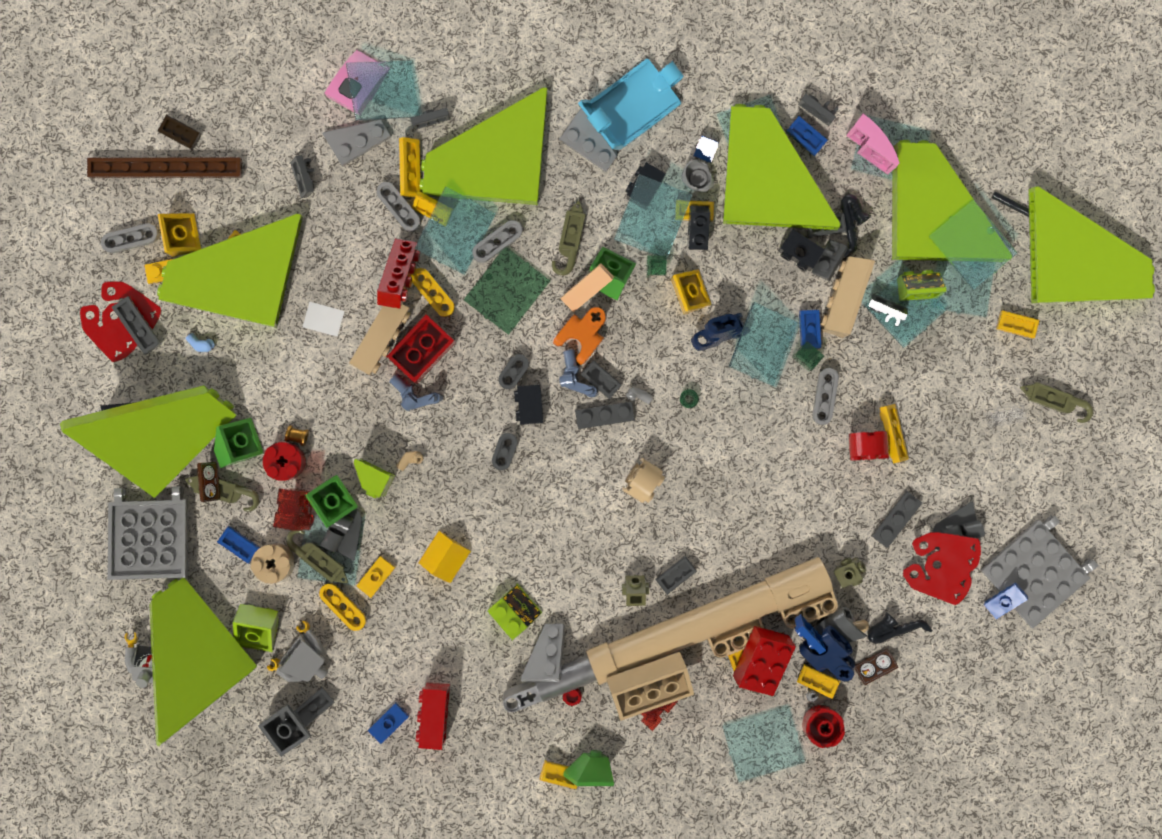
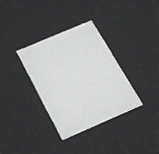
M309 302L303 327L337 337L344 311Z

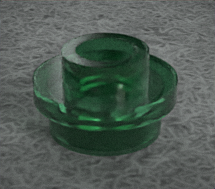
M687 389L681 393L680 403L683 407L693 408L698 404L699 396L694 390ZM687 395L692 396V402L688 403L686 401Z

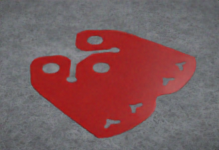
M108 281L102 284L101 297L103 300L113 301L120 298L124 299L127 296L130 297L151 329L155 327L161 314V307L124 282ZM109 287H113L116 291L112 296L107 293ZM117 303L109 304L102 312L103 325L101 327L98 326L99 308L96 305L83 306L80 309L82 329L111 362L120 361L135 350L137 344L119 317L115 320L110 317V313L114 311L112 306ZM88 311L94 313L93 319L86 318ZM156 311L154 313V317L152 318L150 313ZM132 341V343L129 344V347L127 348L126 342ZM116 351L122 352L115 357Z
M930 532L913 540V548L919 556L930 553L935 547H939L940 550L929 555L927 558L925 570L928 576H930L929 580L925 579L926 576L919 564H912L903 570V577L910 587L947 603L959 604L971 587L970 572L979 564L981 556L980 541L977 538L939 532ZM921 542H927L928 547L921 549L919 546ZM974 544H975V546H974L975 551H973V550L970 548V547H972ZM974 558V559L971 561V565H969V561H968V560ZM940 561L941 567L938 569L934 568L933 562ZM917 571L918 577L911 578L910 573ZM965 580L964 587H963L960 583ZM960 593V595L957 596V599H955L954 594Z

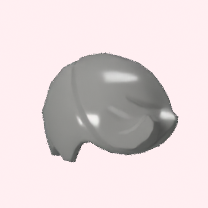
M690 160L686 164L681 179L687 188L694 191L707 192L713 187L714 179L707 164L699 160Z

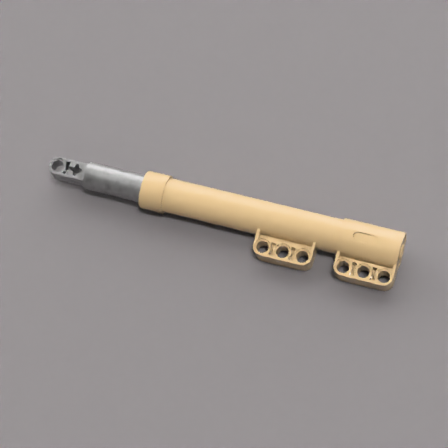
M816 557L764 578V581L626 637L586 650L587 656L562 666L560 682H524L507 689L503 693V706L508 712H516L594 681H598L599 685L607 682L606 678L653 662L705 640H708L715 656L720 658L743 650L754 626L764 628L760 618L778 612L786 626L792 629L796 627L795 617L800 614L809 623L830 615L837 610L838 604L828 572L821 559ZM826 600H830L828 605L823 606ZM812 607L809 613H805L807 608ZM795 614L793 619L787 620L790 615ZM741 636L739 641H733L735 637ZM723 643L721 648H716L718 644ZM510 698L516 699V701L513 703H510L507 700Z

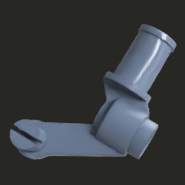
M575 350L564 351L566 368L564 369L563 376L559 377L561 387H566L591 398L597 397L598 391L594 386L578 382L577 373L580 368L577 366Z
M399 374L394 375L389 381L401 393V406L406 411L430 404H437L443 400V395L437 392L418 398L413 393V386L411 384L408 385Z

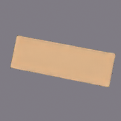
M600 263L561 297V300L575 312L611 282L614 276Z

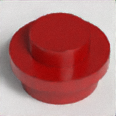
M578 688L563 694V701L569 706L579 704L582 699L581 691Z

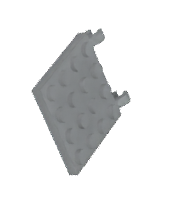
M172 487V500L125 502L126 489L114 488V502H108L107 580L188 577V500H182L184 495L183 487Z
M1052 515L1043 523L1040 520H1036L980 569L999 592L1015 582L1028 596V600L1014 609L1032 629L1090 579L1087 573L1099 566L1094 560L1090 559L1079 566L1049 531L1060 523L1057 517Z

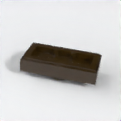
M167 114L157 130L159 133L192 151L201 136L200 132Z

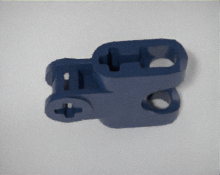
M742 313L726 314L710 319L704 325L705 329L697 332L691 338V343L697 351H703L716 347L723 341L740 338L747 334L750 329L745 327L741 320L743 318ZM704 337L706 344H701L698 338Z
M829 625L823 629L822 640L826 643V651L821 654L815 649H811L806 640L800 643V654L816 670L822 672L828 669L840 681H850L853 679L855 659L850 655L853 649L850 643L834 627Z

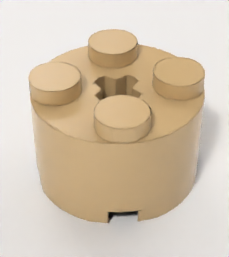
M641 458L640 461L642 463L640 465L636 463L625 480L628 483L627 487L623 486L622 491L641 503L645 501L649 503L655 494L653 493L654 489L663 483L665 477L662 475L663 471Z
M273 543L262 546L254 553L250 568L260 581L268 584L277 583L289 577L293 572L295 565L293 553L283 544ZM275 560L274 564L276 566L272 567L270 561Z

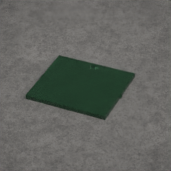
M506 247L496 257L465 297L464 301L481 313L485 319L490 320L509 335L550 283V280L534 269L529 262H525Z

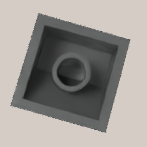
M289 704L277 709L258 725L281 757L312 736Z

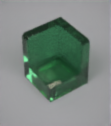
M666 256L646 257V278H650V276H666Z
M806 342L792 358L810 372L824 358V355L809 342Z

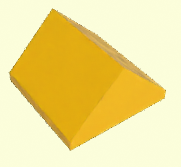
M194 213L158 214L165 253L171 256H178L201 249Z
M699 269L672 276L671 282L683 315L711 305Z
M438 531L418 563L433 576L451 583L471 550Z

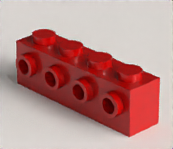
M394 239L377 289V305L401 309L403 301L406 302L408 296L407 288H410L412 284L411 275H415L416 271L415 262H419L420 251L417 250L418 242Z

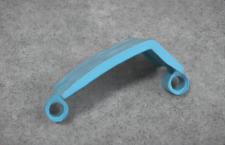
M645 59L591 100H581L578 104L588 116L587 119L596 131L604 137L610 147L615 150H621L682 104L671 88L684 75L673 61L658 72L649 59Z

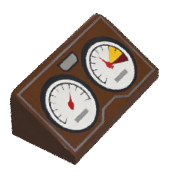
M217 462L198 463L200 501L220 500Z
M887 648L856 664L854 667L864 685L899 668Z

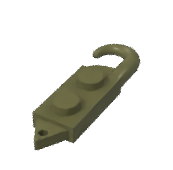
M577 201L566 212L559 252L568 258L566 268L560 270L556 267V262L552 261V269L558 275H568L572 272L575 265L586 215L583 214L580 201Z
M1038 382L1020 387L1028 397V401L1061 413H1071L1076 405L1085 408L1087 415L1083 419H1077L1079 423L1088 422L1093 416L1091 404L1071 394Z
M198 476L186 478L185 481L194 489L193 492L199 494ZM219 479L221 501L236 503L243 494L253 499L252 506L243 508V510L250 512L257 508L259 496L254 490Z
M296 528L288 533L286 537L287 546L302 558L304 562L331 583H349L344 571L345 567L318 545L311 542L300 548L293 542L295 534L301 533L304 535L305 531Z

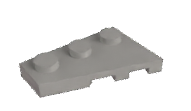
M581 108L559 141L604 172H607L617 158V155L603 136L596 131Z
M381 120L322 133L342 167L391 138Z
M564 624L544 625L520 678L522 682H560L565 634Z

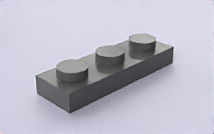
M127 296L112 306V309L144 355L162 345L130 297Z
M632 402L575 410L578 429L635 421Z
M905 491L871 537L885 548H888L922 505V502L908 491Z

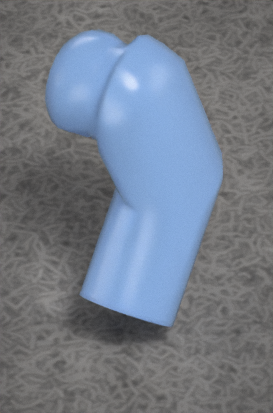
M194 333L189 334L185 338L197 352H209L215 346L212 339H207L206 341L199 340Z

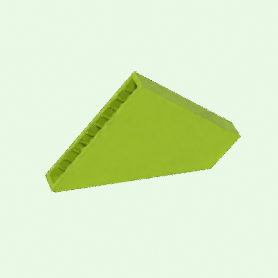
M541 88L428 152L425 160L422 159L421 170L424 171V179H420V190H423L422 192L427 196L538 205L547 88Z
M736 104L731 106L723 224L838 230L840 228L839 220L771 109L765 108L766 106L764 105L746 107L745 104Z
M900 140L893 146L899 164L892 171V260L1001 263L1011 260V254L936 143H929L927 140L918 141L917 143H910V140Z
M1039 186L1028 189L1032 304L1153 298L1155 286L1153 284L1154 265L1152 264V259Z
M295 214L168 261L167 265L162 269V277L164 278L162 285L158 286V299L163 302L277 328L303 217L301 214Z
M203 385L63 420L60 423V427L64 434L155 498L216 436V427L228 424L236 414L233 410L234 405L227 399L223 401L219 398L220 394L215 389H208Z
M185 578L180 580L174 579L167 585L169 588L164 592L161 590L156 592L151 597L153 600L149 604L155 733L158 747L257 668V665Z

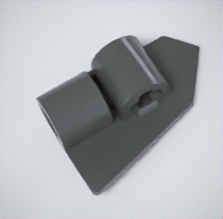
M969 502L935 524L933 532L977 539L985 536L984 527L976 518L973 502Z
M358 508L329 526L320 544L322 547L355 560L362 521Z
M842 607L829 617L820 618L813 626L822 636L823 629L830 625L849 643L867 636L853 624L854 616L847 607Z

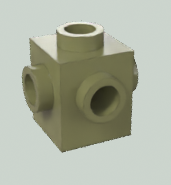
M848 557L842 560L840 565L833 571L842 588L851 584L853 586L859 585L867 574L864 563L859 561L858 557L853 559Z
M645 575L625 576V584H622V595H626V606H646V595H649V583H645Z

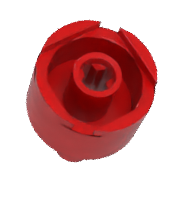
M887 431L850 433V461L888 459L889 443Z
M278 442L271 445L265 450L263 456L265 472L270 478L278 481H288L297 478L306 465L304 452L297 445L289 442ZM287 459L288 463L282 464L281 460Z
M815 705L803 717V731L808 739L817 747H834L842 741L845 735L844 721L833 708L826 705ZM822 724H824V725H826L827 727L824 729V728H821L820 726H821Z

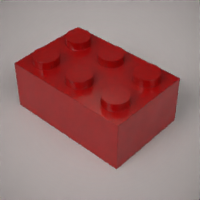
M426 314L386 357L414 383L418 384L456 342Z
M754 626L733 673L738 687L774 696L796 648L791 637L787 634Z
M427 682L425 687H422V691L419 692V703H422V707L418 710L417 722L420 723V726L416 731L415 741L419 742L418 748L443 749L446 742L450 684Z

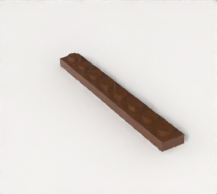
M240 157L87 158V177L242 178V159Z

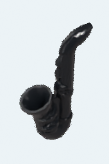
M852 194L843 196L841 200V210L845 217L846 234L849 248L843 258L851 256L857 250L854 220L860 226L871 217V215L864 211L859 199Z
M886 612L883 619L868 630L867 638L871 643L879 644L918 628L929 632L933 630L923 620L910 621V623H905L903 626L899 625L893 628V626L898 625V622Z

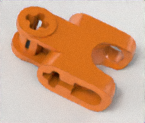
M594 307L582 319L574 314L554 338L553 344L560 347L569 339L578 340L581 343V351L576 361L579 365H583L604 339L598 331L605 323V312L598 307ZM599 313V317L601 320H596L595 322H593V317L591 315H597Z

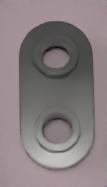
M521 354L514 355L499 375L501 387L509 390L518 384L529 367L528 359ZM517 361L523 362V366L521 368L516 367ZM508 376L512 378V382L509 384L505 382V378Z
M511 433L502 434L497 442L492 457V464L497 470H506L511 465L518 444L517 438ZM506 439L511 440L512 444L510 446L504 444ZM500 457L505 458V463L502 465L498 462Z

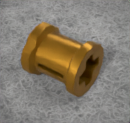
M289 425L285 434V441L300 443L301 446H305L309 430L305 429L303 431Z

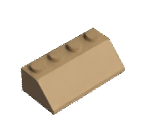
M849 256L845 261H841L838 269L841 272L839 279H835L832 287L835 290L833 297L830 296L826 307L829 308L827 315L824 314L820 322L822 326L821 331L841 338L851 334L875 263L874 260Z
M403 304L401 309L383 306L349 364L370 376L372 373L376 374L381 366L379 363L382 356L386 357L391 349L389 344L392 339L396 341L401 333L399 327L402 322L406 324L410 318V308Z
M680 652L606 678L620 721L694 695L688 670Z

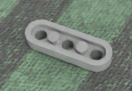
M383 182L379 184L377 195L406 231H416L420 226V218L400 196V193L392 183ZM390 190V195L385 196L384 191ZM402 205V209L397 211L396 206ZM413 219L414 224L408 225V220Z
M515 220L506 222L474 246L472 250L473 258L479 263L489 261L520 238L522 234L521 224ZM514 228L516 233L510 234L509 229ZM494 240H500L501 244L495 245ZM479 251H485V256H479Z
M143 224L105 234L101 239V246L109 253H117L153 244L159 239L160 233L154 225ZM152 231L153 235L148 238V232ZM130 236H134V240L132 242H129ZM115 240V246L111 247V241Z
M832 368L823 369L818 375L812 418L819 425L828 424L833 417L839 376L836 370ZM826 374L831 377L829 382L825 380ZM823 393L828 395L827 400L822 399ZM820 412L825 414L824 419L819 418Z

